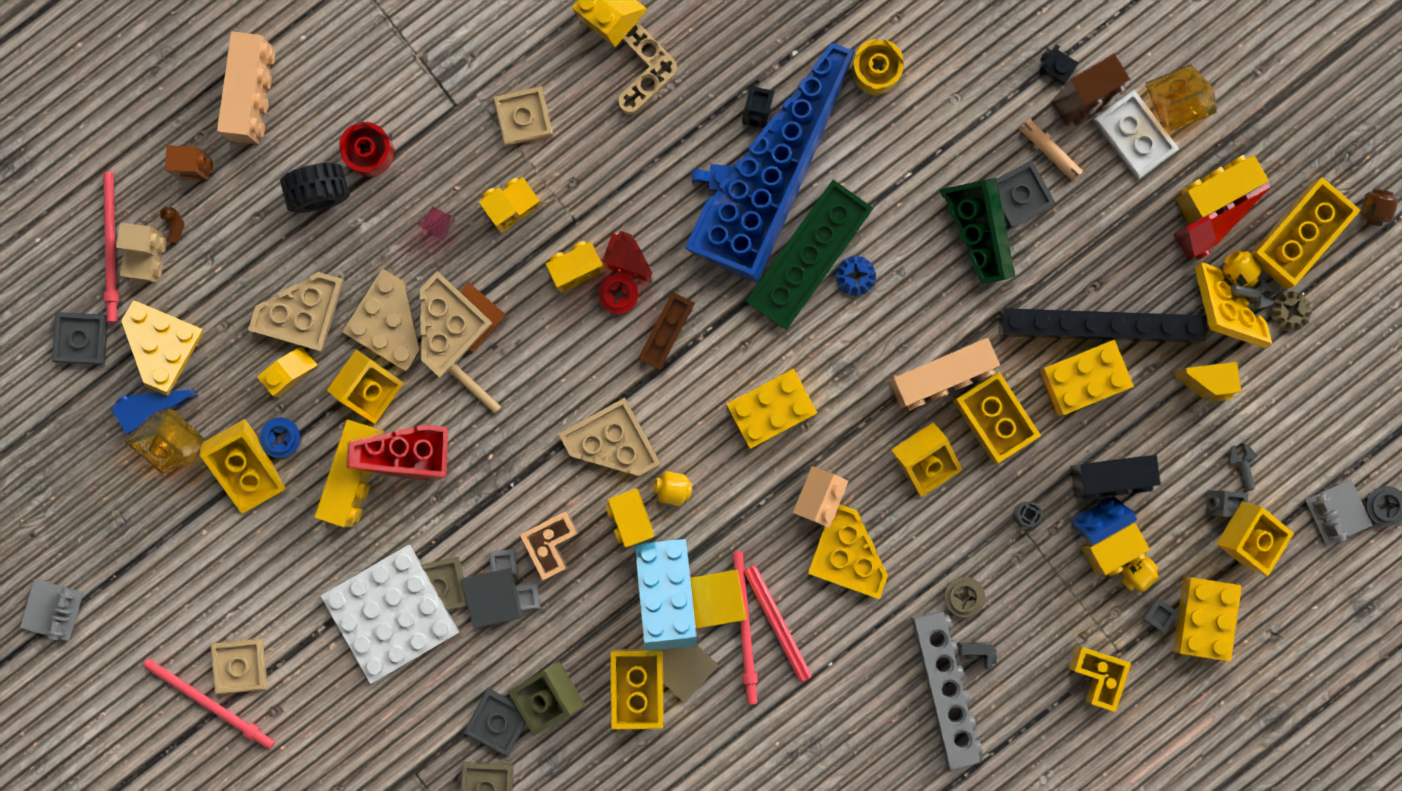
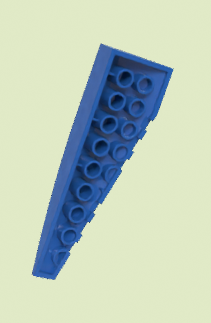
M831 42L813 65L811 72L798 84V88L793 95L787 98L782 105V109L776 116H773L751 144L749 151L736 163L731 174L722 181L716 193L707 200L687 242L686 250L735 275L758 283L818 147L855 54L854 50Z

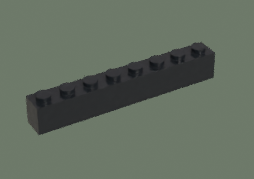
M1003 308L999 311L998 336L1200 343L1206 341L1207 315Z

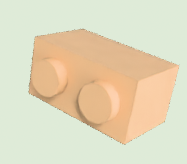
M812 466L793 513L830 528L841 498L845 493L848 480Z

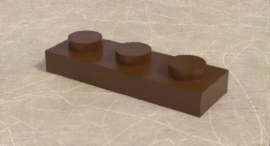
M672 291L638 359L661 370L695 303Z

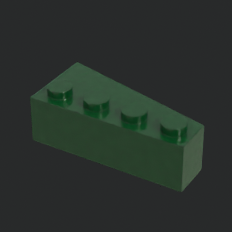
M997 178L939 189L942 198H945L949 206L948 211L951 218H954L958 226L960 238L968 248V255L981 284L1016 277Z

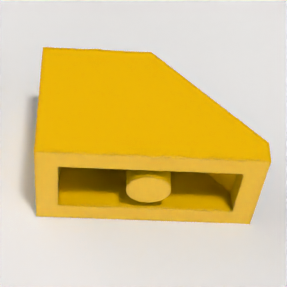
M301 346L276 360L257 377L273 396L280 398L313 371L318 364Z

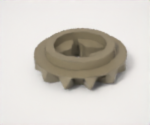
M1290 291L1284 292L1275 298V303L1271 305V317L1279 328L1285 331H1297L1309 323L1312 314L1310 301L1303 294ZM1297 303L1295 311L1299 316L1293 315L1287 319L1289 311L1285 306L1292 307Z
M970 577L956 578L948 584L944 593L946 606L951 613L959 617L967 618L976 615L985 603L983 587L978 581ZM967 586V594L974 597L975 600H966L962 608L961 599L955 597L954 594H962Z

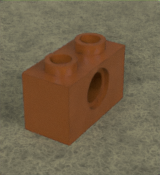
M167 145L165 171L178 179L209 180V174L213 172V160L210 159V155L197 146Z

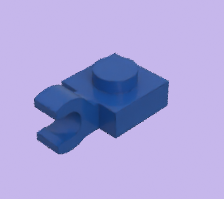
M711 164L710 171L693 169L692 182L709 183V191H717L719 185L725 178L727 179L735 167Z

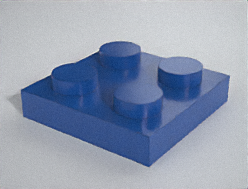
M1113 496L1103 499L1099 502V505L1090 510L1080 512L1076 518L1071 520V523L1080 535L1092 545H1095L1137 521V518L1131 509Z

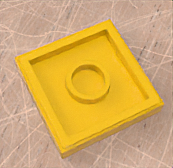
M738 570L690 578L696 628L747 620Z

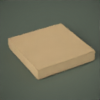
M542 86L493 97L505 147L554 136Z
M263 638L211 644L215 695L268 689Z

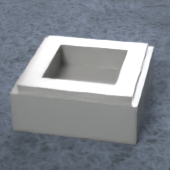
M515 549L489 552L491 572L511 568L513 574H518Z
M538 583L516 586L522 611L541 608Z

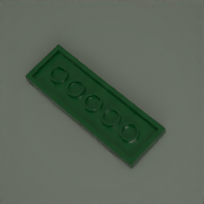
M833 179L749 295L746 303L787 331L874 208Z

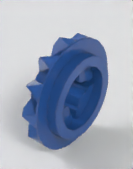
M855 255L848 257L837 268V284L846 294L852 296L866 294L875 284V269L873 264L865 257ZM854 265H856L859 273L867 274L859 278L858 286H856L854 278L845 277L853 273Z
M274 418L263 426L260 432V444L263 450L270 456L285 458L296 452L301 443V432L291 420L287 418ZM273 431L281 434L287 432L284 438L288 445L282 442L275 444L277 436Z

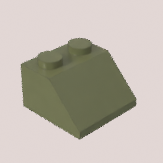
M560 661L508 691L533 736L585 706Z

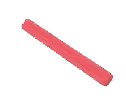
M755 565L745 569L744 573L800 682L808 680L811 677V673L761 574Z

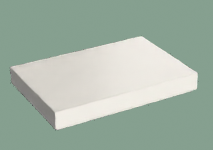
M1135 90L1093 120L1137 180L1179 150Z

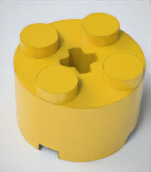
M872 39L865 42L857 50L852 63L851 72L855 84L862 91L872 96L889 92L897 85L904 68L903 54L897 45L888 40ZM874 64H875L876 66H878L879 64H881V65H882L881 71H880L879 69L875 70V69L873 68Z

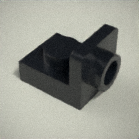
M1056 44L1052 50L1047 48L1039 61L1043 62L1039 70L1060 84L1065 85L1079 62L1059 50L1060 46Z
M750 85L742 124L764 129L768 122L775 91Z

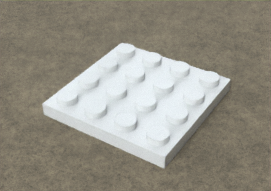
M411 545L405 546L321 595L370 684L460 633L449 612L445 609L442 600L438 597L434 586L430 583L425 570L422 569L421 563Z

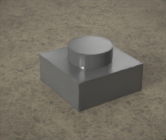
M1155 598L1142 619L1160 632L1166 633L1179 612L1161 599Z

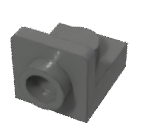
M1209 490L1207 492L1206 515L1233 517L1242 501L1248 503V493Z
M959 642V653L965 655V659H981V655H984V668L986 670H993V664L997 663V650L993 649L991 643Z

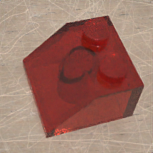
M619 231L618 234L612 233L602 261L604 268L652 284L654 279L653 273L637 241L633 239V235L623 231Z

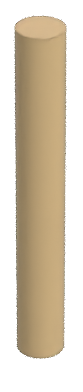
M456 364L450 368L449 372L489 410L496 414L501 409V406Z

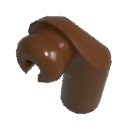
M164 207L160 211V217L170 227L166 241L179 244L184 228V220L176 209Z

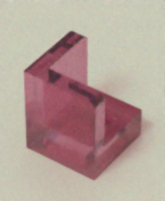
M432 206L423 222L419 221L418 226L443 241L455 219L452 215L446 214Z

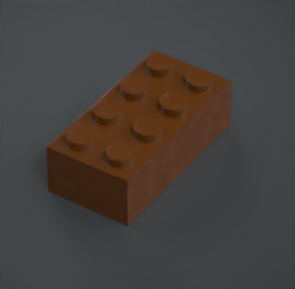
M1113 53L1071 78L1051 100V103L1066 127L1072 123L1077 126L1087 120L1094 111L1099 113L1109 107V104L1114 102L1121 95L1120 93L1126 90L1125 85L1131 79L1116 54Z

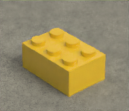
M1242 155L1225 165L1224 169L1220 167L1203 177V183L1198 179L1180 190L1182 195L1175 200L1190 225L1269 182V179L1255 155L1247 159Z
M1115 340L1039 370L1058 417L1134 387Z
M794 368L726 404L749 450L817 414Z
M1000 372L993 374L953 400L993 464L1002 462L1041 436Z
M1183 576L1173 652L1231 662L1242 585Z
M611 650L612 729H663V650Z

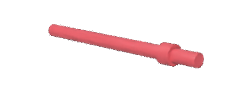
M104 172L106 291L103 292L106 303L107 322H117L119 291H116L114 173Z
M743 551L733 552L734 570L739 572L747 620L739 621L744 664L742 680L743 684H746L747 704H756V683H758L757 672H754Z
M150 658L144 663V668L243 732L242 736L248 740H255L268 750L275 744L274 740L259 731V727L253 723L248 724Z

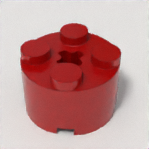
M363 122L349 126L342 134L339 142L340 154L344 163L358 175L378 177L392 164L395 151L394 145L384 130L374 123ZM364 147H366V148H369V147H370V148H371V151H370L369 153H368V152H365V153H364V152H363V148H364Z

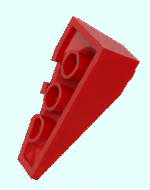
M1269 184L1261 186L1174 233L1187 259L1196 257L1197 260H1200L1210 255L1209 249L1216 246L1270 188Z
M424 424L348 442L347 468L415 480L437 481L446 477L448 427Z

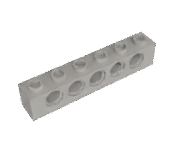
M937 611L912 617L947 766L950 769L981 763L979 755H983L981 743L979 740H975L973 730H977L974 716L969 715L967 705H971L968 691L963 690L961 680H965L962 666L956 663L955 655H959L956 641H951L949 631L953 630L950 616H945L943 611ZM934 632H940L943 638L942 642L937 646H933L930 643V636ZM941 657H946L948 659V667L942 671L936 668V661ZM947 682L954 684V692L951 695H944L942 693V687ZM953 707L960 709V716L956 720L948 718V712ZM959 732L966 734V741L962 745L954 743V737Z

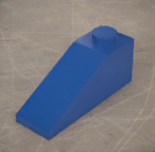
M193 390L170 391L168 396L159 392L132 396L127 394L116 401L117 405L112 407L111 410L125 433L135 435L197 397L198 394Z

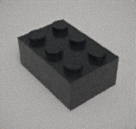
M1157 454L1070 465L1074 495H1082V500L1103 498L1104 492H1107V496L1128 495V489H1132V493L1154 491L1153 486L1161 485Z

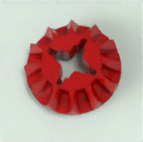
M613 274L601 283L598 290L599 301L603 308L612 314H624L633 309L638 301V288L630 277L623 274ZM622 284V293L626 294L629 298H620L617 304H615V296L608 292V290L617 291L618 287L620 288Z

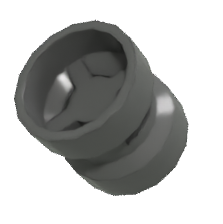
M1021 502L1015 507L1013 516L1019 525L1034 527L1042 520L1043 513L1037 503Z

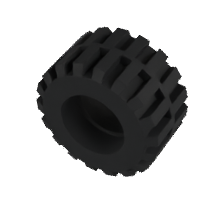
M319 163L304 166L288 172L280 179L286 207L290 212L307 213L327 209L344 202L350 196L343 167L336 163Z

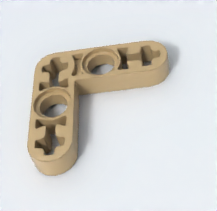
M638 22L631 29L636 28V35L642 40L638 47L634 46L637 44V40L633 36H625L622 40L649 68L619 96L620 109L629 115L638 112L677 73L675 60ZM647 44H651L656 48V53L651 57H646L642 53V48ZM662 63H664V65H668L670 63L671 73H668L666 71L660 75V79L663 81L659 83V80L655 75L652 74V72L655 71L657 75L662 70ZM645 79H651L655 83V88L650 92H646L641 88V83ZM637 88L640 95L645 98L641 100L640 96H638L634 100L635 107L630 105L625 107V98L632 99L636 95L634 89Z

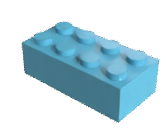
M686 539L635 544L646 651L697 646Z

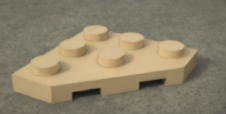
M382 268L344 328L343 333L408 372L421 349L416 335L407 288L404 281Z
M436 271L420 288L421 361L439 378H442L493 323Z
M320 272L311 275L303 282L295 284L278 293L277 296L255 306L248 330L323 352L344 280Z
M625 398L558 434L569 455L574 458L636 476H641L661 465Z

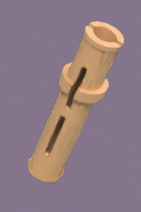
M1031 118L1025 124L1032 131L1024 124L1018 129L1035 144L1033 147L1036 150L1039 148L1071 182L1077 176L1070 169L1077 175L1083 172V169L1049 138L1051 135L1048 132L1045 134Z

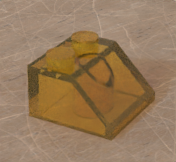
M1191 64L1145 82L1159 119L1170 131L1217 113L1214 88Z
M167 407L152 413L124 442L159 472L163 473L193 462L205 438L194 427L186 423L177 412Z

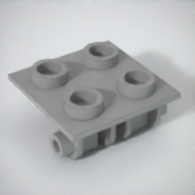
M1351 479L1305 500L1326 546L1335 542H1343L1347 540L1346 537L1373 526Z
M34 579L20 628L48 635L50 639L70 641L84 592Z

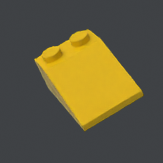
M246 419L201 443L200 457L241 514L286 490L268 454L263 450L258 436Z

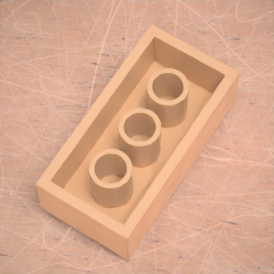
M231 31L217 132L229 141L259 145L260 138L264 137L265 125L262 123L263 113L266 114L268 110L266 92L267 89H270L272 83V76L269 74L270 64L273 65L275 61V50H273V47L262 35Z
M985 338L891 379L889 383L900 408L902 409L907 406L910 411L925 404L924 399L929 396L933 401L949 394L947 389L953 387L956 391L972 384L971 378L976 377L979 381L995 374L994 368L999 367L1000 363L989 338Z

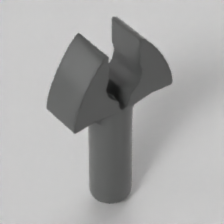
M1263 280L1256 283L1255 289L1236 284L1231 287L1232 294L1252 298L1255 301L1254 309L1264 308L1275 303V301L1267 300L1261 295V293L1269 295L1276 293Z
M1241 443L1244 456L1240 458L1237 455L1236 446H1231L1227 460L1228 465L1234 463L1239 466L1245 491H1253L1255 485L1249 463L1252 458H1257V455L1250 446Z

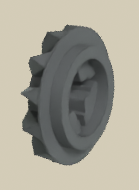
M1391 486L1373 489V492L1367 497L1368 501L1365 506L1369 518L1382 526H1393L1401 522L1402 492ZM1384 499H1386L1387 503L1395 504V507L1387 509V513H1385L1384 509L1377 508V505L1384 503Z

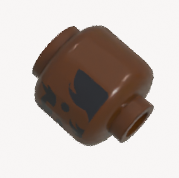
M1373 188L1372 192L1365 194L1360 214L1368 219L1367 224L1382 226L1383 222L1393 221L1398 204L1397 198L1393 196L1394 192Z

